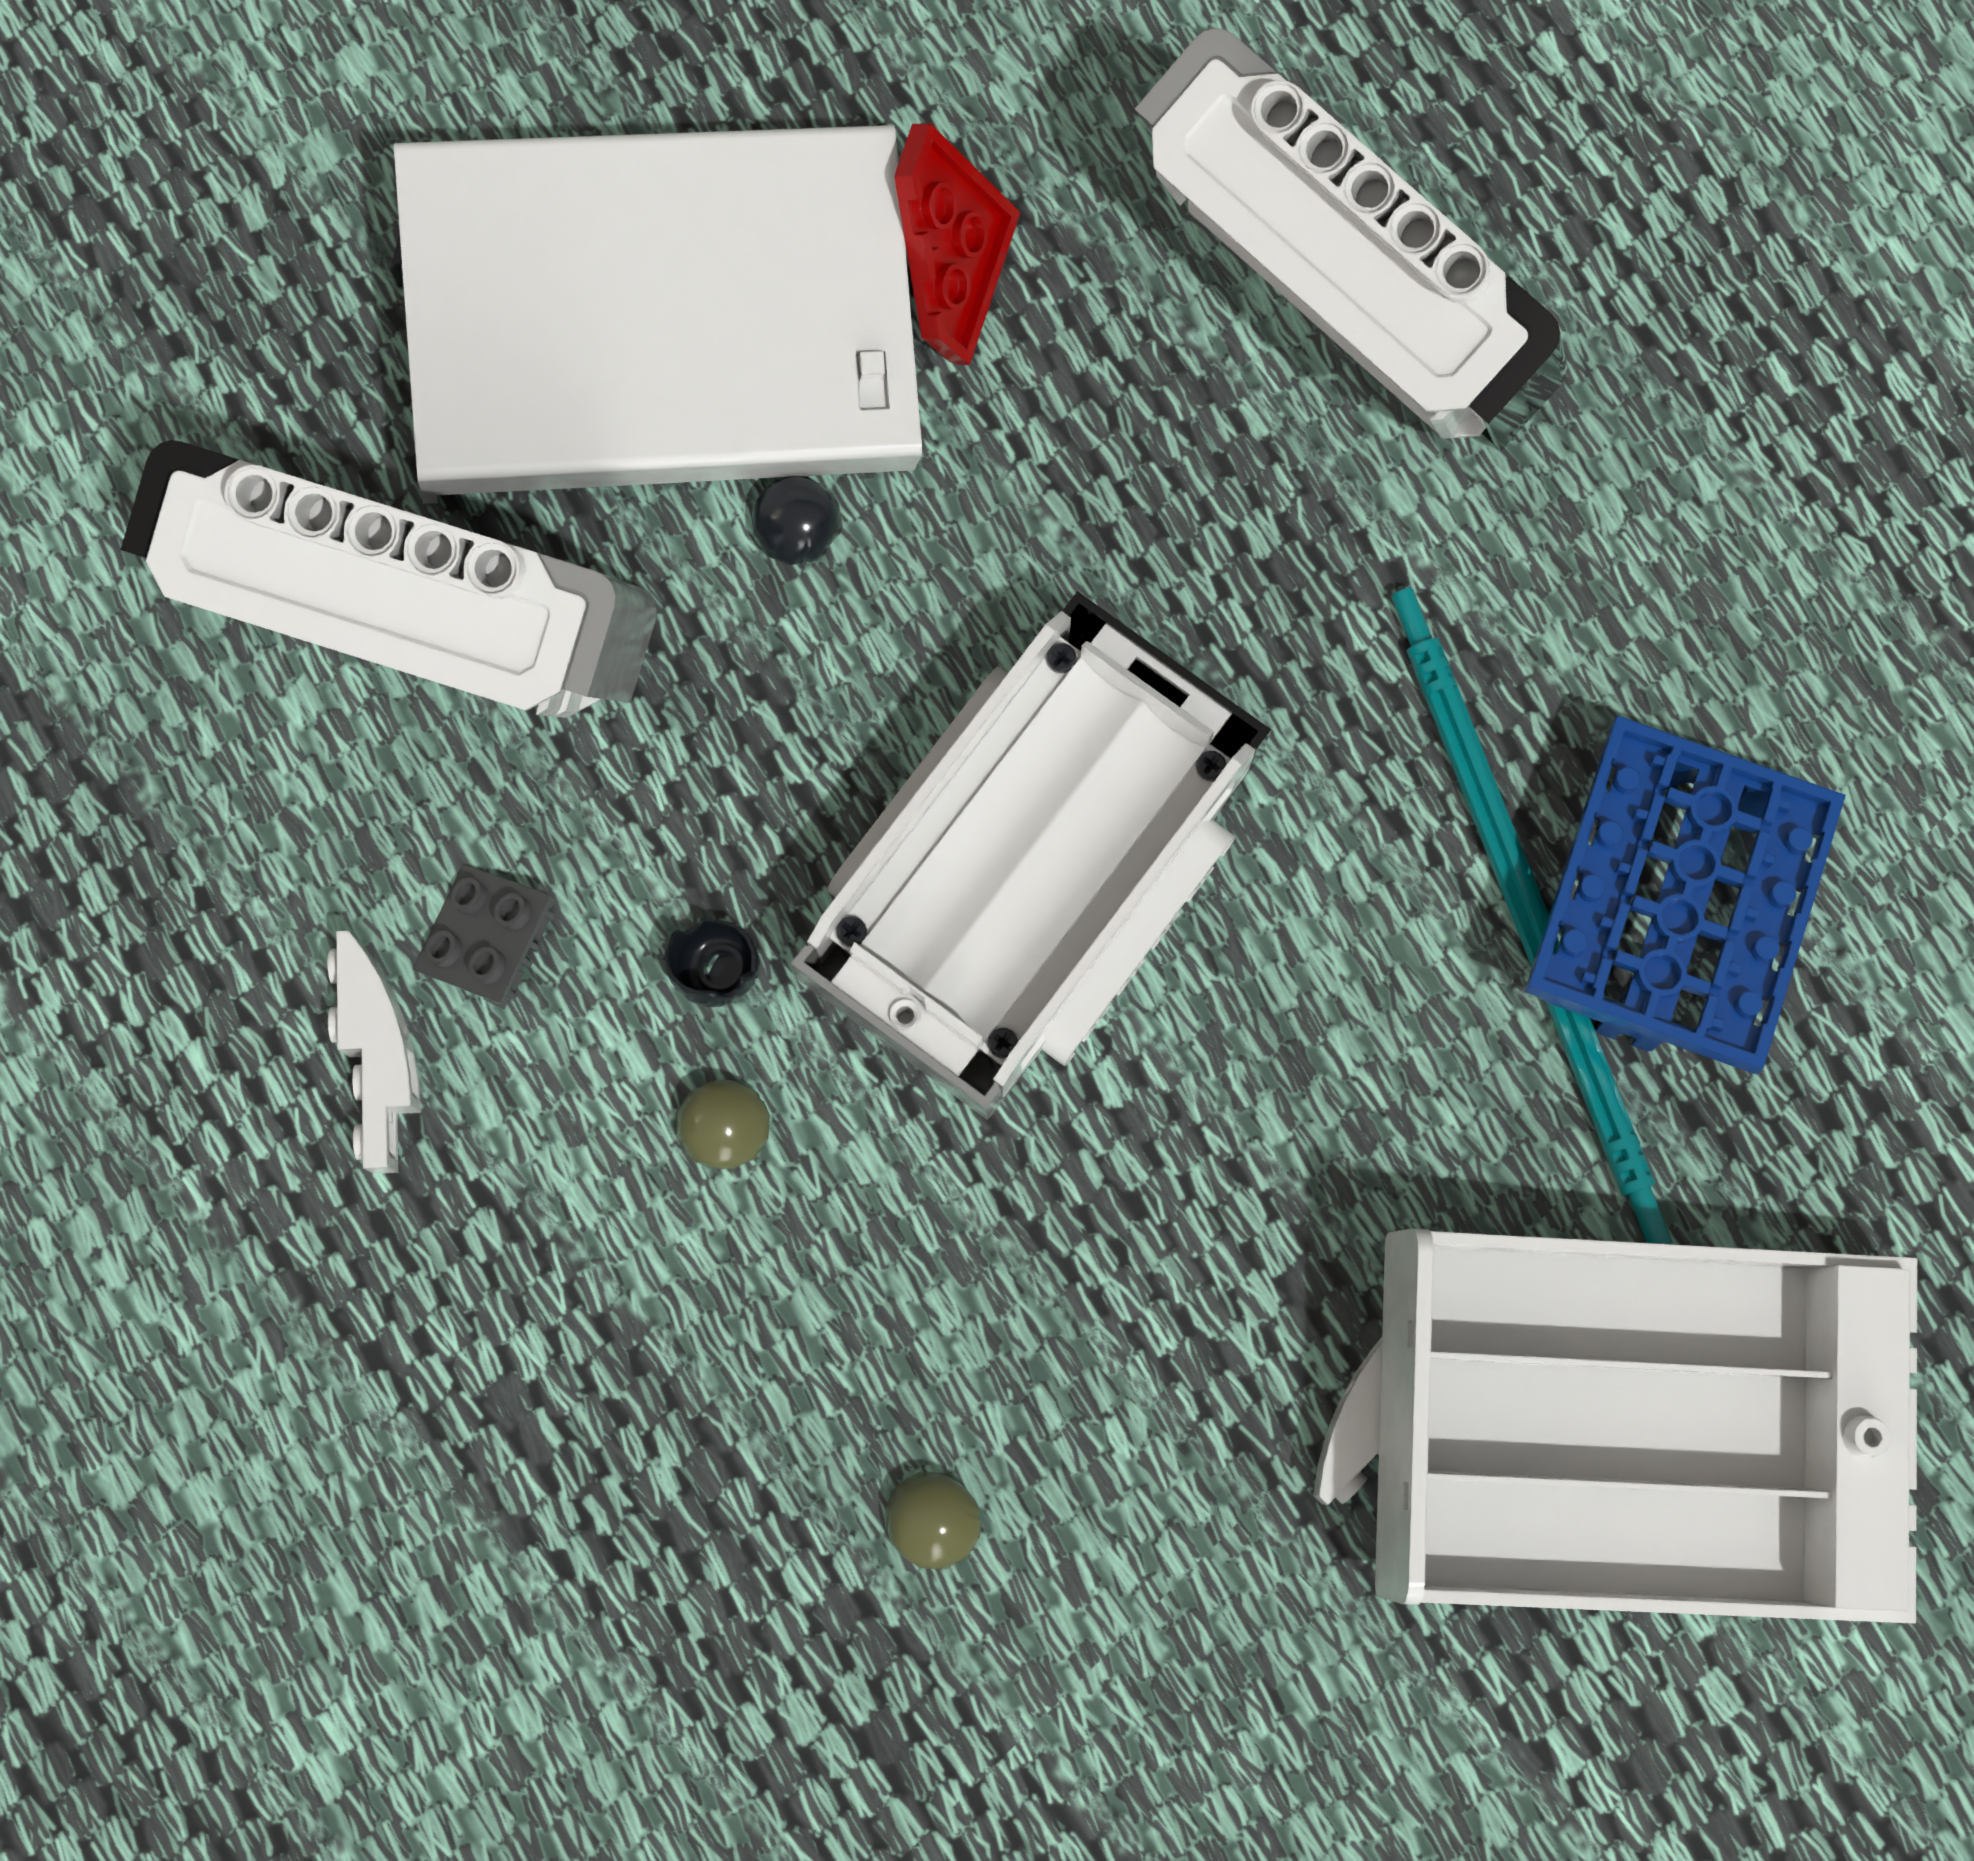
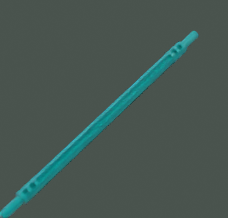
M1409 587L1392 594L1391 598L1411 646L1406 650L1532 967L1549 914L1441 642L1437 637L1432 638L1413 588ZM1556 937V941L1553 947L1554 954L1556 953L1559 944L1558 937ZM1545 1002L1616 1179L1621 1196L1628 1195L1647 1243H1673L1651 1189V1186L1656 1185V1182L1590 1018Z

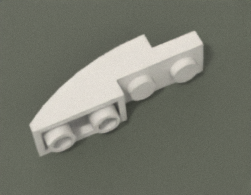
M337 931V948L329 949L327 960L329 980L331 984H337V1007H330L328 1031L331 1042L338 1043L339 1051L348 1057H362V1064L354 1066L352 1077L354 1097L357 1101L362 1100V1124H356L353 1131L356 1160H363V1169L373 1174L398 1173V1114L421 1113L419 1077L413 1045L398 1001L379 965L362 942L351 932Z
M1382 1337L1373 1346L1353 1375L1337 1405L1327 1430L1317 1466L1313 1496L1321 1504L1329 1505L1334 1498L1341 1504L1347 1502L1368 1479L1361 1470L1376 1454L1379 1455Z

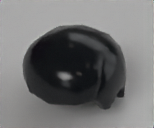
M799 476L773 482L758 497L752 510L754 540L770 558L788 565L812 562L823 557L833 540L841 534L842 519L839 502L821 483Z
M707 917L702 918L698 924L688 930H675L669 938L663 956L671 983L688 1001L706 1008L728 1005L744 996L754 986L755 980L759 976L761 963L753 937L737 923L712 920ZM718 955L707 975V967L710 960Z

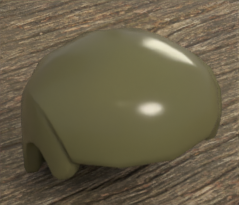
M713 1080L701 1084L687 1094L676 1112L675 1136L686 1155L692 1161L719 1170L735 1169L754 1160L763 1148L769 1136L770 1115L765 1102L760 1099L759 1093L749 1086L733 1080Z
M918 1472L899 1483L886 1504V1531L894 1547L909 1562L919 1568L946 1570L968 1558L979 1540L982 1524L980 1519L981 1511L976 1500L953 1476L944 1473Z

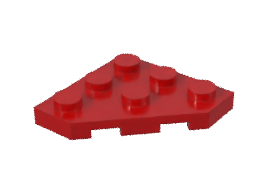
M931 123L912 124L899 158L894 179L921 338L947 361L957 365H970L1021 212Z

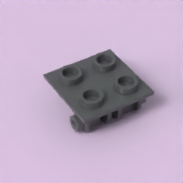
M463 864L413 970L483 997V1000L505 1009L508 1000L515 1001L517 997L515 992L524 975L519 970L520 967L523 966L530 969L532 966V962L525 958L528 950L538 953L540 946L535 944L533 940L540 941L549 920L553 921L555 914L550 912L555 903L552 900L553 896Z

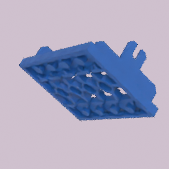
M1617 715L1611 724L1524 992L1540 997L1549 1004L1600 1021L1596 1032L1611 1039H1615L1620 1034L1630 1035L1634 1037L1631 1046L1653 1051L1662 1042H1666L1757 1075L1763 1070L1846 795ZM1613 767L1615 768V771L1611 780L1609 790L1607 792L1605 791L1607 787L1606 784L1608 781L1611 768ZM1681 783H1694L1691 794L1676 788ZM1663 803L1686 810L1674 848L1656 841H1652L1649 845L1653 838ZM1596 820L1598 824L1591 845H1588L1589 836ZM1732 826L1753 834L1756 833L1745 872L1721 865V859ZM1813 838H1816L1810 859L1811 862L1804 861L1807 849L1812 845ZM1646 857L1668 863L1669 865L1657 902L1635 895L1631 905H1629L1631 898L1635 894ZM1577 874H1579L1581 876L1575 891L1574 898L1571 899V891ZM1715 880L1739 888L1728 927L1704 919ZM1796 891L1800 892L1794 916L1788 915L1790 905L1796 898ZM1629 910L1652 918L1640 957L1618 950L1613 958ZM1559 928L1563 929V932L1556 953L1554 954L1553 947L1556 941ZM1698 935L1718 942L1723 941L1711 982L1687 974V968ZM1780 946H1783L1777 968L1778 971L1771 970L1774 958L1779 954ZM1612 965L1634 973L1630 988L1619 998L1618 1002L1604 998L1603 992ZM1681 990L1701 997L1706 996L1696 1029H1691L1671 1021ZM1764 1000L1767 1001L1761 1020V1026L1759 1027L1754 1025L1757 1014L1763 1007Z

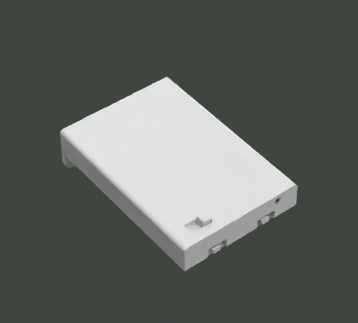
M895 125L394 143L416 467L423 504L438 503V495L915 470L922 455V439L905 238L894 179L898 166Z
M1414 1228L1387 1233L1384 1261L1375 1568L1376 1595L1408 1605L1444 1603L1916 1623V1547L1909 1546V1531H1916V1505H1909V1489L1917 1490V1389H1910V1373H1917V1348H1910V1333H1917V1258L1434 1232L1429 1229Z

